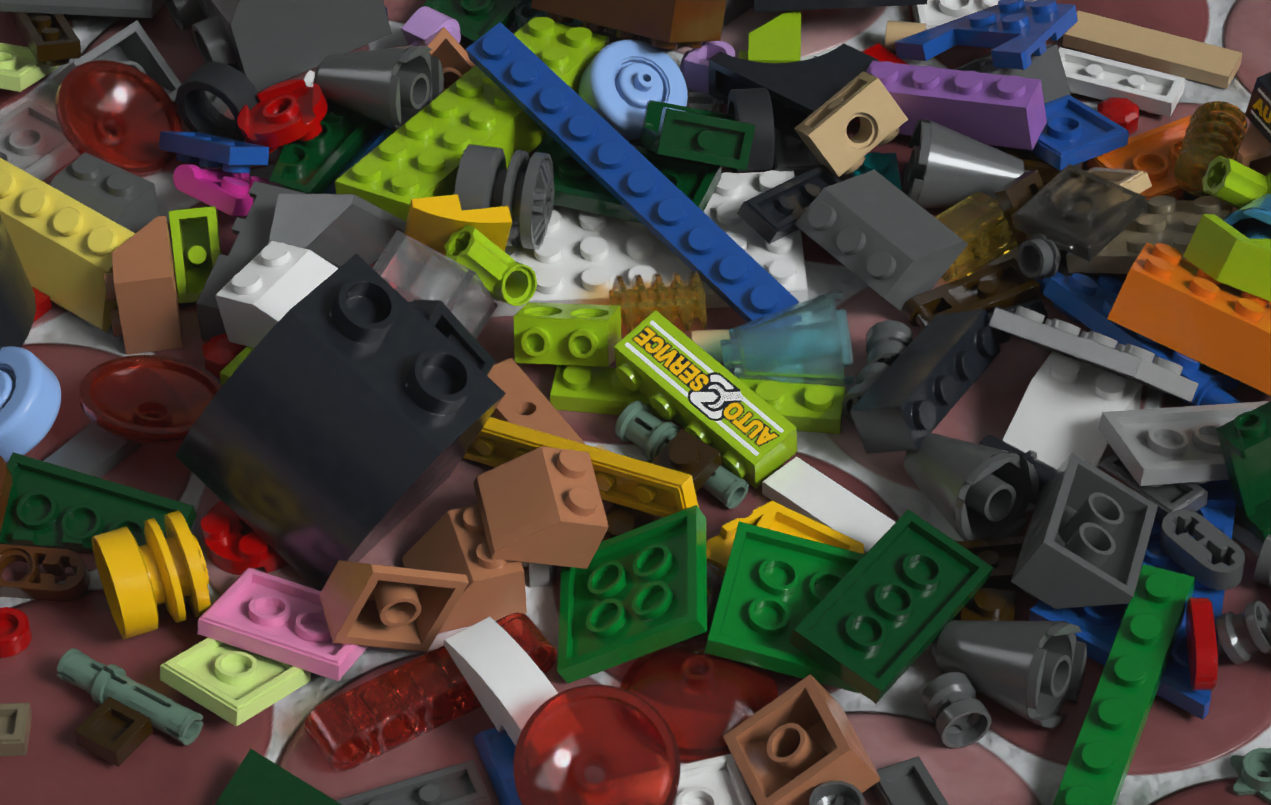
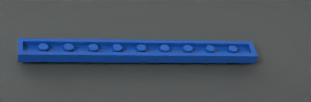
M501 22L466 48L469 59L765 340L801 311L799 301Z

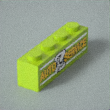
M655 310L614 346L615 372L619 380L632 391L638 389L647 396L654 410L665 420L674 419L687 433L719 450L723 461L721 465L740 479L743 478L755 489L797 452V427L658 311Z

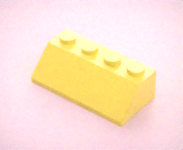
M0 158V215L31 286L50 296V300L106 333L112 325L110 309L118 308L117 301L108 302L104 273L113 272L112 252L135 233Z

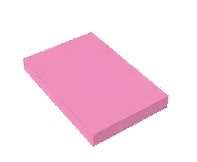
M247 568L198 619L197 634L335 681H339L369 647L332 643L319 596L321 591L252 568Z

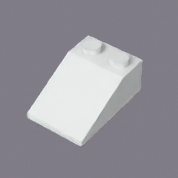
M271 241L215 295L229 342L255 348L292 307L338 268L309 249Z
M1052 351L1031 380L1004 435L1003 441L1025 453L1029 450L1036 452L1037 459L1057 470L1071 452L1098 468L1099 463L1115 454V451L1098 429L1102 412L1140 410L1143 384Z

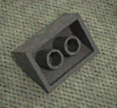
M876 170L825 187L795 223L798 228L901 312L909 299L930 291L968 245Z
M1071 452L1039 492L1011 582L1022 588L1029 596L1040 599L1055 609L1128 604L1134 597L1158 505Z

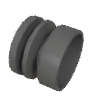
M469 144L464 150L459 164L454 195L458 194L462 210L509 206L512 225L506 246L516 247L521 240L523 248L539 250L543 244L554 205L555 189L551 156L547 153L535 152L529 158L527 151L516 150L507 169L506 158L502 148Z

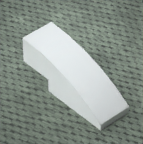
M490 616L444 640L445 648L498 732L506 730L530 770L577 744L584 730L565 701L522 647Z

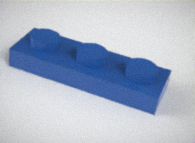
M160 131L159 149L176 153L177 161L199 162V166L222 168V171L231 173H250V165H268L269 147L201 132Z

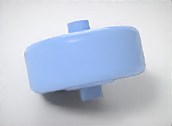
M620 40L605 46L586 67L579 82V96L631 145L640 147L643 146L639 144L646 105L649 100L687 106L688 91L684 76L674 60L660 48L640 40Z
M6 346L0 350V456L7 463L13 452L25 455L39 444L53 426L61 404V387L53 371L32 352L16 346Z

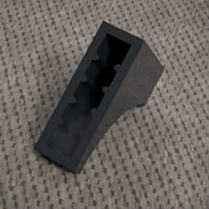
M844 43L821 56L788 63L754 62L718 52L709 59V95L727 104L728 95L732 89L766 88L771 98L774 127L803 141L794 128L861 72H866L872 61L879 60Z

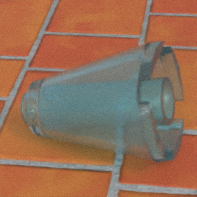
M841 290L830 291L729 329V339L720 340L723 366L726 369L733 368L734 375L737 378L840 387L854 386V375L844 377V367H848V364H853L846 309L836 310L835 302L843 299Z

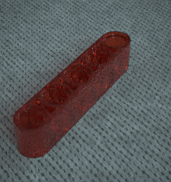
M516 612L495 621L522 647L544 675L553 667L557 658L556 649L529 616ZM442 646L321 703L308 714L304 723V730L332 769L347 771L478 709L482 705L445 646Z

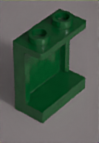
M649 100L646 105L639 144L656 154L747 171L756 125L736 121L734 116Z
M1271 401L1252 411L1244 412L1234 420L1216 428L1241 523L1262 543H1264L1268 534H1271Z

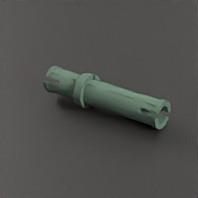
M76 648L68 650L59 661L57 671L60 673L57 674V677L86 691L97 704L101 705L108 697H111L151 718L153 728L168 734L184 745L193 743L200 734L203 727V722L201 721L203 715L126 676L125 670L115 664L107 666L90 658Z

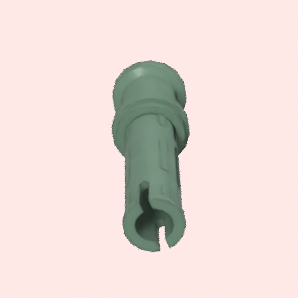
M635 401L628 405L619 416L615 425V435L623 442L632 441L645 450V456L650 461H653L680 431V428L674 423H664L652 415L650 407L642 401ZM720 465L701 488L723 502L729 509H733L746 497L749 484Z

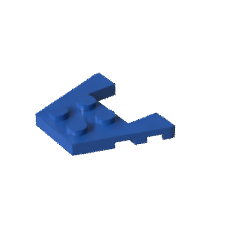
M999 0L995 6L905 37L894 43L897 57L927 61L956 45L994 48L991 50L994 67L1025 70L1032 64L1031 55L1033 53L1035 56H1041L1047 50L1046 41L1050 37L1051 41H1057L1078 22L1075 4L1056 3V0H1036L1034 2Z

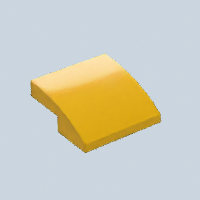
M458 194L411 199L401 247L403 256L428 265L457 270L444 259L446 255L444 246L452 233L458 232L465 225L476 228L505 252L512 225L509 206L462 210Z

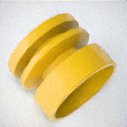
M179 510L164 515L167 538L164 537L155 518L144 521L146 545L138 546L127 526L92 537V547L100 581L112 617L123 640L158 629L157 605L165 604L175 623L186 620L183 597L186 598L195 617L201 616L211 606L208 590L209 575L206 562L197 538L191 533L184 516Z

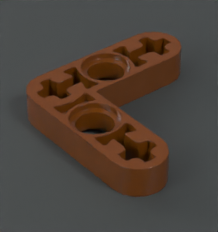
M1 456L0 533L12 485V475ZM0 544V597L66 602L81 597L90 585V573L82 557L75 551ZM22 561L29 565L27 574L21 580L8 582L2 579V573L8 564ZM41 564L43 565L46 573H41ZM71 567L75 576H67L65 584H59L55 575H63L65 569Z

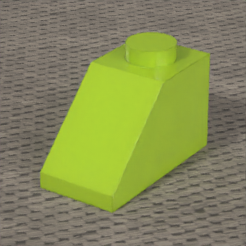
M801 10L787 11L750 32L748 51H740L739 59L762 63L800 61Z
M215 206L168 211L179 304L197 302L219 254H222L218 212Z

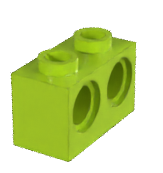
M528 302L513 316L516 363L609 367L615 360L614 346L621 341V306Z

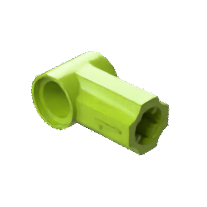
M1220 155L1209 163L1208 170L1202 178L1204 192L1238 209L1263 195L1271 194V172L1265 176L1235 160L1224 158Z
M465 225L458 232L452 233L444 246L446 249L444 259L473 281L481 294L512 306H522L529 302L537 286L536 275L531 267L516 262L472 226Z

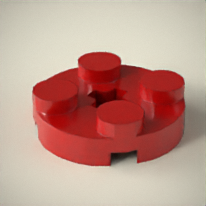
M293 79L280 82L257 94L260 102L251 110H249L246 104L239 112L237 118L238 126L246 142L269 147V153H271L279 146L293 141H309L317 137L322 132L320 122L327 113L328 104L318 84L313 82V87H307L303 79Z
M222 500L217 502L202 518L200 525L206 553L209 560L219 569L231 574L241 575L247 568L257 569L265 566V572L269 573L279 570L288 564L256 532L244 535L245 531L252 528Z

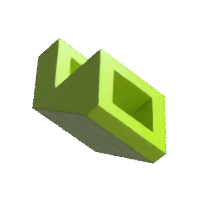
M1202 214L1183 257L1214 280L1271 302V239H1249L1215 214Z

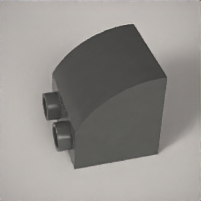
M164 0L177 28L181 32L192 28L196 45L205 63L216 61L232 66L243 73L258 92L317 67L328 55L349 53L392 34L383 0Z

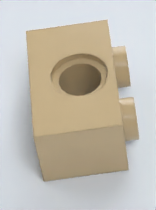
M861 72L794 129L818 162L829 169L834 175L840 177L842 174L847 175L857 170L864 163V156L874 147L885 145L893 140L900 132L899 127L908 118L878 77ZM859 117L860 129L858 133L848 138L847 126L853 118Z

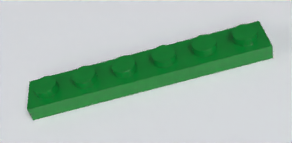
M1143 564L1134 597L1128 603L1053 805H1116L1183 622L1188 598L1192 597L1194 576Z

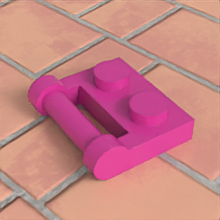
M193 164L179 165L173 173V182L179 191L210 206H215L216 209L230 216L248 215L253 204V197H250L249 191L254 181L269 184V179L258 176L250 177V173L224 172L222 168L200 169Z

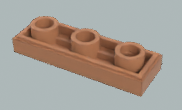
M512 358L493 365L487 376L506 393L492 413L496 419L585 444Z

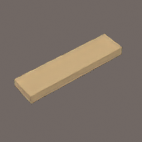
M1079 10L1077 11L1078 22L1063 35L1062 46L1223 89H1228L1242 60V52Z

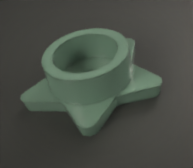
M1257 748L1249 751L1245 756H1231V765L1239 775L1233 786V793L1237 796L1258 795L1271 805V748ZM1265 774L1267 777H1260L1258 775Z

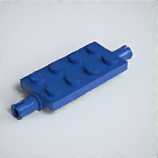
M1057 271L1050 279L1046 277L1043 280L1035 279L1040 284V293L1053 301V306L1074 322H1082L1094 332L1117 340V345L1118 343L1123 345L1128 343L1150 351L1157 357L1183 366L1180 376L1198 383L1192 402L1179 398L1187 405L1201 406L1241 403L1225 391L1237 389L1240 381L1107 319L1125 281L1121 277L1110 273L1089 276L1074 273L1072 276L1067 277L1060 271Z

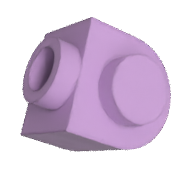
M427 6L419 8L401 28L409 46L420 44L443 27L446 28L458 43L461 40L460 26L457 20Z
M704 41L702 48H693L691 51H686L681 61L680 70L684 76L687 89L709 95V59L718 52L735 57L734 48L723 41Z

